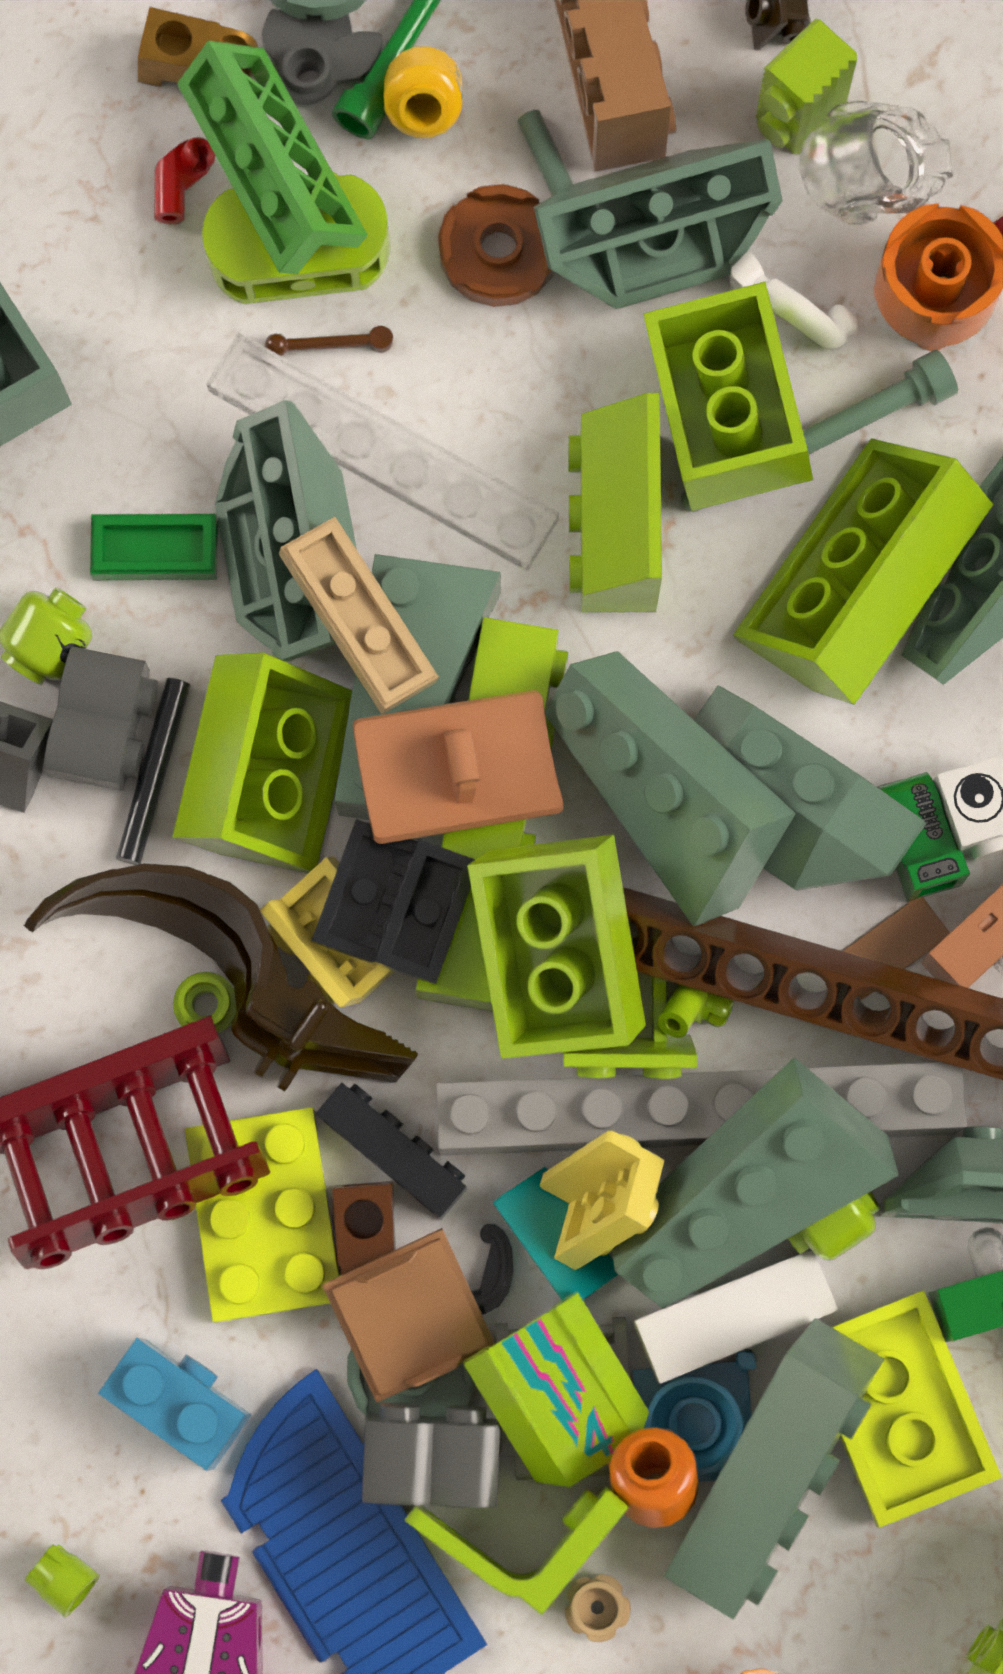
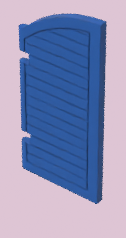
M315 1369L282 1396L260 1422L238 1463L229 1494L220 1501L240 1534L259 1523L269 1539L263 1545L255 1547L252 1553L319 1663L326 1661L332 1654L338 1652L347 1667V1670L341 1674H444L487 1646V1642L419 1532L404 1520L408 1515L402 1505L362 1502L364 1444L318 1369Z

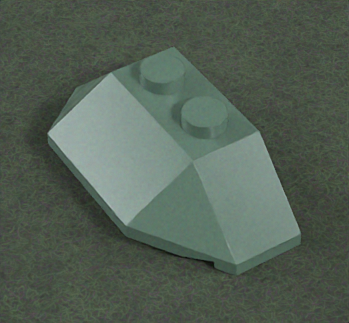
M763 139L688 150L575 183L534 206V211L548 268L611 307L619 309L731 275L732 266L749 250L770 215L773 216L783 202L771 141Z
M284 400L236 421L232 436L236 441L225 463L215 507L236 622L259 642L271 649L278 659L289 662L336 643L279 556L280 548L333 517L337 518L356 549L357 547L342 471L294 402Z
M717 685L694 719L697 724L796 813L763 868L796 891L844 884L869 878L890 877L926 825L924 820L861 775L755 705Z
M981 1126L964 1128L963 1137H954L947 1141L879 1203L881 1208L879 1210V1217L1003 1224V1129Z

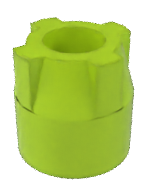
M53 1544L45 1551L24 1581L32 1586L45 1602L66 1618L88 1596L100 1575L78 1556L69 1553L61 1545L55 1546Z

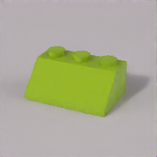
M644 393L582 413L580 435H568V473L580 472V495H569V533L581 532V555H569V593H581V613L656 612L662 581L660 393Z
M264 652L215 655L172 838L223 856L309 873L319 862L340 770L352 690Z

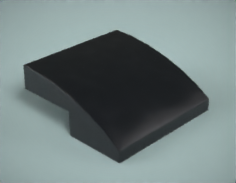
M356 819L311 942L365 962L436 984L471 888L467 865L475 859L418 839V841L407 839L378 844L374 840L371 825Z

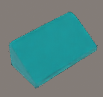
M545 1166L492 1203L559 1298L563 1300L577 1291L582 1300H585L619 1274L615 1272L614 1261L609 1254L605 1256L600 1255L577 1270L554 1259L569 1203L540 1187L542 1175L548 1170Z

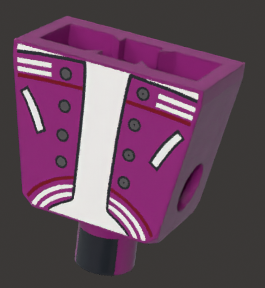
M200 1551L194 1589L169 1586L163 1590L135 1674H263L262 1600L234 1595L240 1556Z

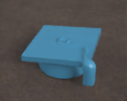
M750 1349L739 1351L735 1362L709 1363L661 1384H657L651 1368L632 1369L634 1387L649 1410L644 1429L657 1427L669 1430L685 1440L695 1456L699 1482L717 1480L752 1416L748 1370L756 1368L757 1356Z

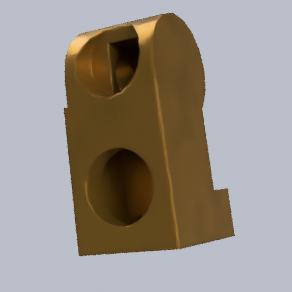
M149 7L138 53V82L162 86L163 80L178 83L208 40L258 47V44L249 34L234 28L221 26L218 22ZM241 68L246 75L251 77L252 71L250 69Z

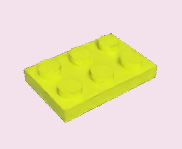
M310 1107L231 1120L230 1123L238 1145L242 1146L256 1141L266 1158L271 1173L258 1179V1183L252 1189L235 1196L219 1194L196 1203L213 1323L330 1304L322 1284L340 1276L314 1108ZM204 1126L185 1128L190 1166L214 1157Z
M924 1290L832 1327L884 1358L882 1365L862 1398L872 1404L852 1440L844 1435L840 1437L876 1527H884L1002 1478Z

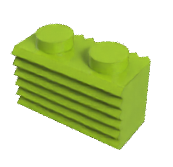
M814 19L764 67L763 83L761 84L760 99L758 100L759 104L757 105L758 109L755 115L758 120L757 125L763 136L771 141V144L778 148L785 146L793 154H802L804 146H811L812 138H819L820 131L827 130L829 122H836L837 114H844L857 63V52L820 19Z

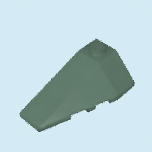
M1003 456L980 485L982 491L994 505L956 558L945 583L937 586L926 601L901 654L909 662L943 685L1003 638Z

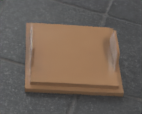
M442 1228L322 1284L376 1403L405 1389L418 1387L458 1368L463 1363V1360L481 1349L495 1344Z

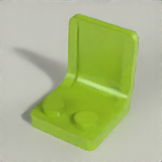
M605 1486L597 1496L586 1488L561 1519L570 1528L542 1564L528 1573H514L507 1570L422 1505H416L404 1520L490 1586L508 1596L521 1597L540 1615H543L629 1506Z

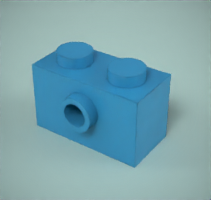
M141 1338L135 1339L98 1392L100 1396L206 1471L215 1470L252 1416L251 1413L212 1387L218 1376L200 1362L185 1354L179 1363L146 1339Z

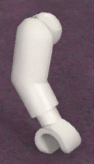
M746 252L732 266L729 281L731 290L766 281L773 313L790 323L823 348L834 350L842 347L847 343L846 338L858 329L859 325L856 317L844 306L837 304L825 314L807 298L779 279L770 280L764 276L759 261L752 253Z

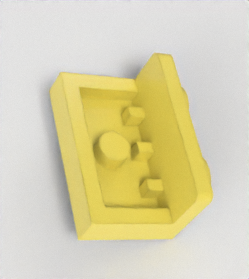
M335 856L324 858L281 899L268 901L260 911L270 923L267 926V930L276 945L287 954L293 955L295 953L310 971L307 979L315 982L321 993L331 1004L336 1003L339 1007L343 1008L362 1002L395 971L311 942L340 863Z
M607 1131L544 1172L540 1187L569 1203L554 1259L577 1270L598 1256L607 1255L615 1246L633 1235L645 1232L652 1224L658 1211L659 1202L655 1195L664 1160L642 1148L639 1142L632 1137L618 1134L614 1131Z

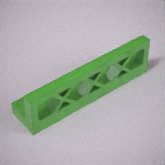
M208 40L177 85L278 272L298 274L321 245L358 248L368 234L264 48ZM241 68L250 69L257 82L246 75ZM266 113L270 115L272 118H274L276 121H278L283 127V129L277 124H275L273 121H271L267 117ZM292 160L303 167L309 176L294 166ZM318 207L330 215L335 223L325 222Z

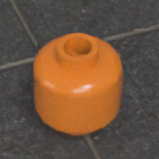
M657 1427L639 1429L626 1436L613 1452L609 1465L612 1491L629 1506L624 1515L636 1524L651 1528L670 1526L683 1519L695 1505L699 1492L695 1456L687 1442L674 1432Z

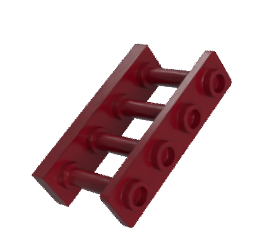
M211 1015L0 1097V1154H5L28 1226V1230L7 1238L11 1253L24 1269L35 1268L43 1270L59 1266L68 1261L74 1251L95 1243L110 1245L128 1238L134 1232L135 1227L158 1218L163 1221L181 1218L192 1212L196 1207V1203L219 1194L223 1196L242 1194L252 1189L258 1183V1179L271 1173L266 1158L256 1141L239 1146L213 1076L218 1066L231 1061L224 1041ZM182 1081L190 1086L214 1157L177 1171L152 1097L156 1094L157 1090ZM122 1105L127 1106L153 1181L115 1195L91 1121L95 1118L96 1114ZM61 1129L67 1132L90 1205L53 1219L30 1145L34 1142V1138Z

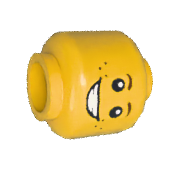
M418 46L401 52L390 63L384 77V109L391 123L403 134L415 138H433L447 132L457 122L463 107L462 75L456 62L444 51L431 46Z

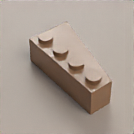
M554 0L594 172L666 157L668 135L676 133V120L673 105L663 79L658 44L656 41H652L647 24L649 22L647 0Z

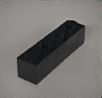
M341 1082L316 1112L318 1118L442 1220L467 1190V1186L461 1182L466 1176L449 1161H446L442 1166L430 1155L435 1150L418 1135H415L411 1140L399 1129L404 1124L388 1110L385 1109L379 1114L369 1105L373 1098L357 1084L354 1083L351 1088H348Z

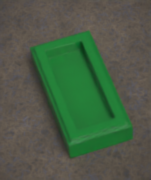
M91 514L90 576L93 580H217L218 519L216 514Z

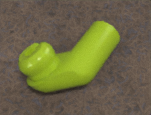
M679 984L660 1014L658 1025L665 1034L675 1038L685 1036L693 1022L701 1024L703 1021H707L714 1027H721L728 1021L734 1001Z

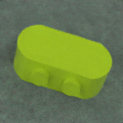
M333 172L368 236L358 248L321 245L298 274L278 272L233 188L227 189L211 204L203 223L202 239L211 274L219 288L226 295L242 304L366 290L381 276L390 255L388 218L381 197L363 179L352 174L338 175ZM318 207L325 222L335 223L330 215Z

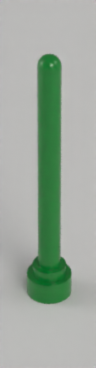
M413 0L364 82L356 83L352 89H345L332 109L331 115L344 130L362 139H372L385 118L383 110L384 77L388 67L401 52L413 48L441 0Z

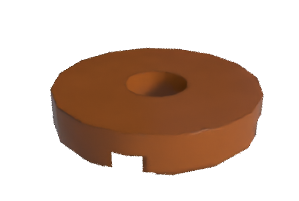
M498 184L480 186L467 193V197L460 200L456 206L452 205L444 215L438 234L441 268L453 288L470 301L492 307L517 305L542 290L552 278L554 271L550 270L547 266L534 206L540 204L537 197L525 189ZM501 232L512 237L516 243L513 252L500 258L488 255L481 245L484 239L492 233Z

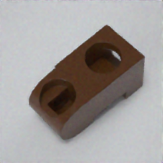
M383 1181L335 1185L332 1188L336 1245L338 1266H341L342 1275L396 1250L394 1182Z

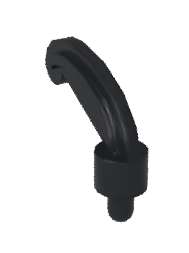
M486 1224L480 1230L481 1240L486 1244H491L480 1289L471 1290L482 1315L499 1308L509 1293L514 1272L513 1253L509 1238L501 1228L492 1224Z

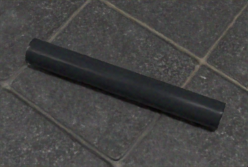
M166 678L116 856V859L125 863L138 865L141 864L191 686L188 682L180 679Z

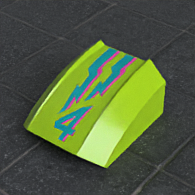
M577 1291L559 1301L549 1311L492 1346L481 1349L463 1360L464 1366L533 1479L538 1483L571 1487L611 1462L615 1448L626 1436L639 1429H644L649 1415V1410Z

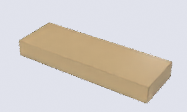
M336 517L331 518L280 548L279 556L382 715L437 682L439 676Z

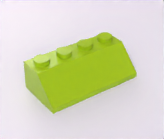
M871 438L738 626L733 636L740 643L812 691L855 705L994 504L956 458Z

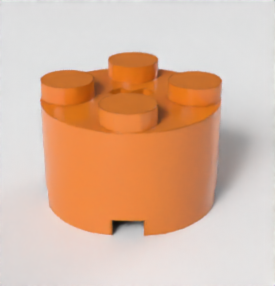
M940 203L918 207L905 215L895 225L885 245L874 285V295L878 307L886 322L898 334L917 343L918 346L925 350H940L945 346L961 343L978 333L990 319L1003 290V236L988 217L974 208L960 205L959 209L939 207ZM946 274V275L949 276L951 279H948V278L944 277L943 275Z

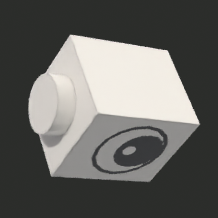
M998 755L937 774L933 782L939 793L944 815L957 850H962L963 855L971 853L974 862L1003 854V769Z

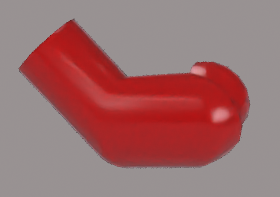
M194 137L190 140H185L157 162L154 170V219L157 222L177 224L184 221L185 191L204 177L215 162L216 155L207 139Z

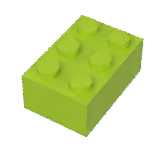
M766 281L643 313L682 481L691 511L813 481L809 453Z
M614 834L488 850L467 865L501 1059L630 1045L646 1026Z

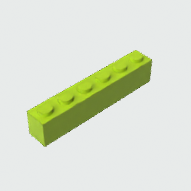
M483 617L468 701L537 690L542 695L545 712L550 687L558 688L567 667L569 651L557 649L559 630ZM545 715L550 748L552 749L555 728ZM527 819L444 833L442 847L476 860L488 850L533 845L536 841V835L525 833ZM470 888L437 983L432 984L417 979L416 994L417 998L422 1000L493 1012L472 889Z

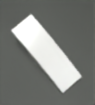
M810 1250L635 1320L633 1324L657 1384H661L812 1322L815 1318L819 1319L836 1312L838 1308L816 1255Z

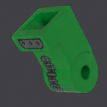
M924 772L877 786V788L926 822V825L896 867L906 901L910 902L961 887L970 875V871L962 850H957L944 815L939 793L931 776Z

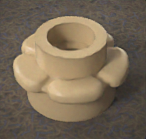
M599 1574L595 1579L582 1577L574 1582L567 1593L570 1602L565 1608V1617L570 1628L577 1634H586L587 1638L593 1642H604L612 1639L616 1635V1629L627 1624L631 1612L630 1601L622 1595V1585L615 1578L605 1574ZM595 1601H600L604 1605V1609L600 1614H594L591 1611V1604Z

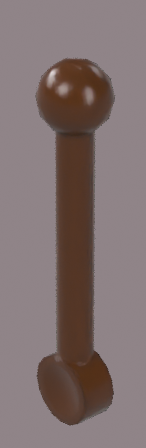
M381 325L374 327L369 334L286 339L282 334L274 333L266 339L264 347L270 356L276 358L282 357L287 351L370 346L375 352L383 353L392 347L393 334L389 328Z

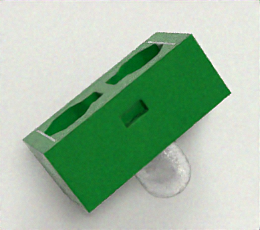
M980 1228L973 1232L968 1240V1253L976 1278L928 1292L946 1343L1003 1327V1235L994 1228Z

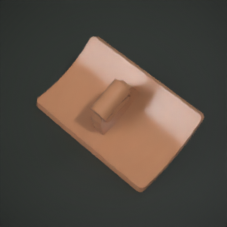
M537 690L360 718L353 722L354 740L366 807L373 837L378 844L554 815L563 811V798L553 763L543 698Z

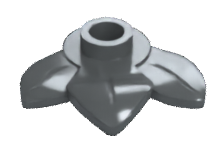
M271 9L262 30V42L266 53L278 65V75L292 100L302 104L318 103L330 96L337 84L362 79L372 69L382 52L383 36L380 33L372 31L353 33L349 14L338 19L323 21L321 15L312 16L306 14V20H298L282 10ZM305 71H315L319 74L317 79L309 82H302L298 79Z

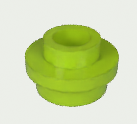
M199 972L187 977L178 986L173 999L174 1014L180 1025L184 1026L207 1017L200 1016L195 1012V1002L201 995L211 994L218 1000L217 1009L211 1014V1017L219 1033L226 1030L232 1024L237 1012L235 992L230 982L221 975L212 972Z

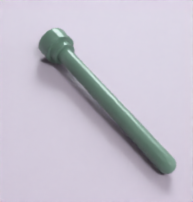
M935 349L913 360V368L904 372L905 379L804 429L803 433L809 455L915 401L919 405H923L928 401L936 405L958 394L955 376L945 357L940 351ZM684 491L681 496L682 506L690 512L701 510L691 511L686 491Z

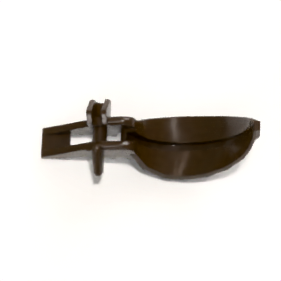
M143 863L119 869H110L82 877L46 897L24 924V927L33 933L40 926L61 917L79 914L115 916L156 927L192 944L212 958L234 986L237 1012L232 1021L231 1030L233 1035L244 1046L261 1056L254 1074L262 1078L274 1060L278 1065L285 1067L277 1085V1088L284 1092L299 1069L395 1083L418 1056L416 1051H411V1048L405 1047L404 1043H399L397 1039H392L391 1035L386 1036L384 1031L358 1023L341 1013L324 997L311 979L306 981L302 988L295 989L291 987L286 981L287 972L282 965L277 945L267 930L258 905L231 882L188 866Z

